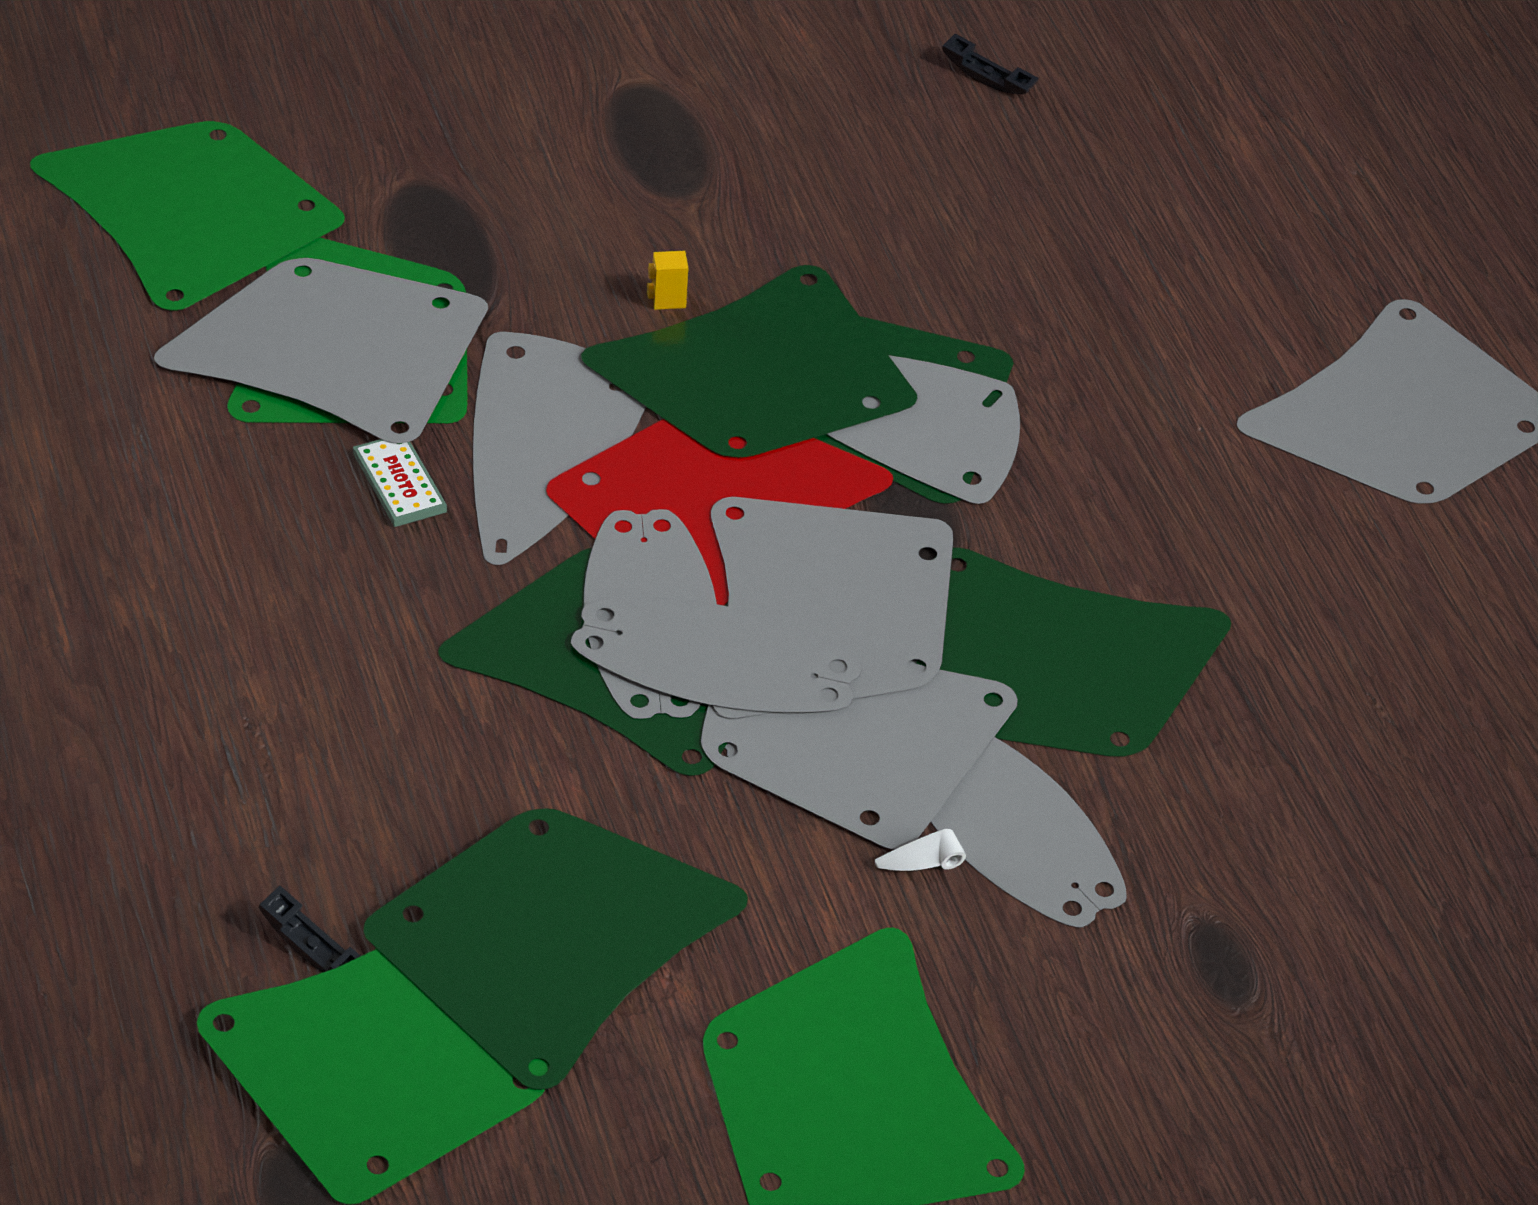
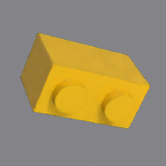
M685 251L653 252V263L648 264L649 279H652V283H647L648 299H653L654 310L686 308L688 263Z

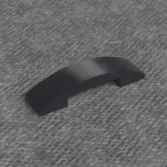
M956 33L942 46V50L947 57L963 72L980 83L996 90L1011 94H1026L1038 82V77L1019 67L1011 72L975 53L976 44Z
M279 885L259 904L258 908L282 939L303 959L322 973L360 957L351 947L344 950L301 912L303 905L282 886Z

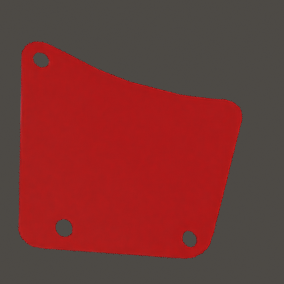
M662 419L556 476L548 483L546 492L548 497L595 540L603 522L614 511H632L635 514H641V517L642 514H647L651 510L663 509L671 511L683 522L695 541L708 569L717 605L724 606L729 600L726 569L711 519V510L716 502L727 497H742L846 509L887 489L892 484L893 475L882 466L815 438L754 456H724L713 452L667 420ZM738 436L730 438L728 442L734 449H742L747 444L744 438ZM593 472L597 473L601 480L596 485H587L582 481V477L585 473ZM730 507L726 510V516L730 519L738 520L744 516V511L739 507ZM660 519L653 523V527L659 532H665L671 528V524L667 520ZM621 520L616 522L614 527L618 532L626 533L632 529V524ZM644 532L643 538L640 539L641 542L648 541V539L644 537Z

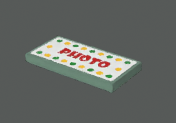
M379 439L353 447V455L394 527L447 512V505L411 442L391 443Z

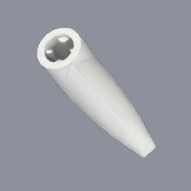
M943 829L875 859V866L881 869L899 871L921 870L940 865L944 869H952L963 863L966 854L953 830Z

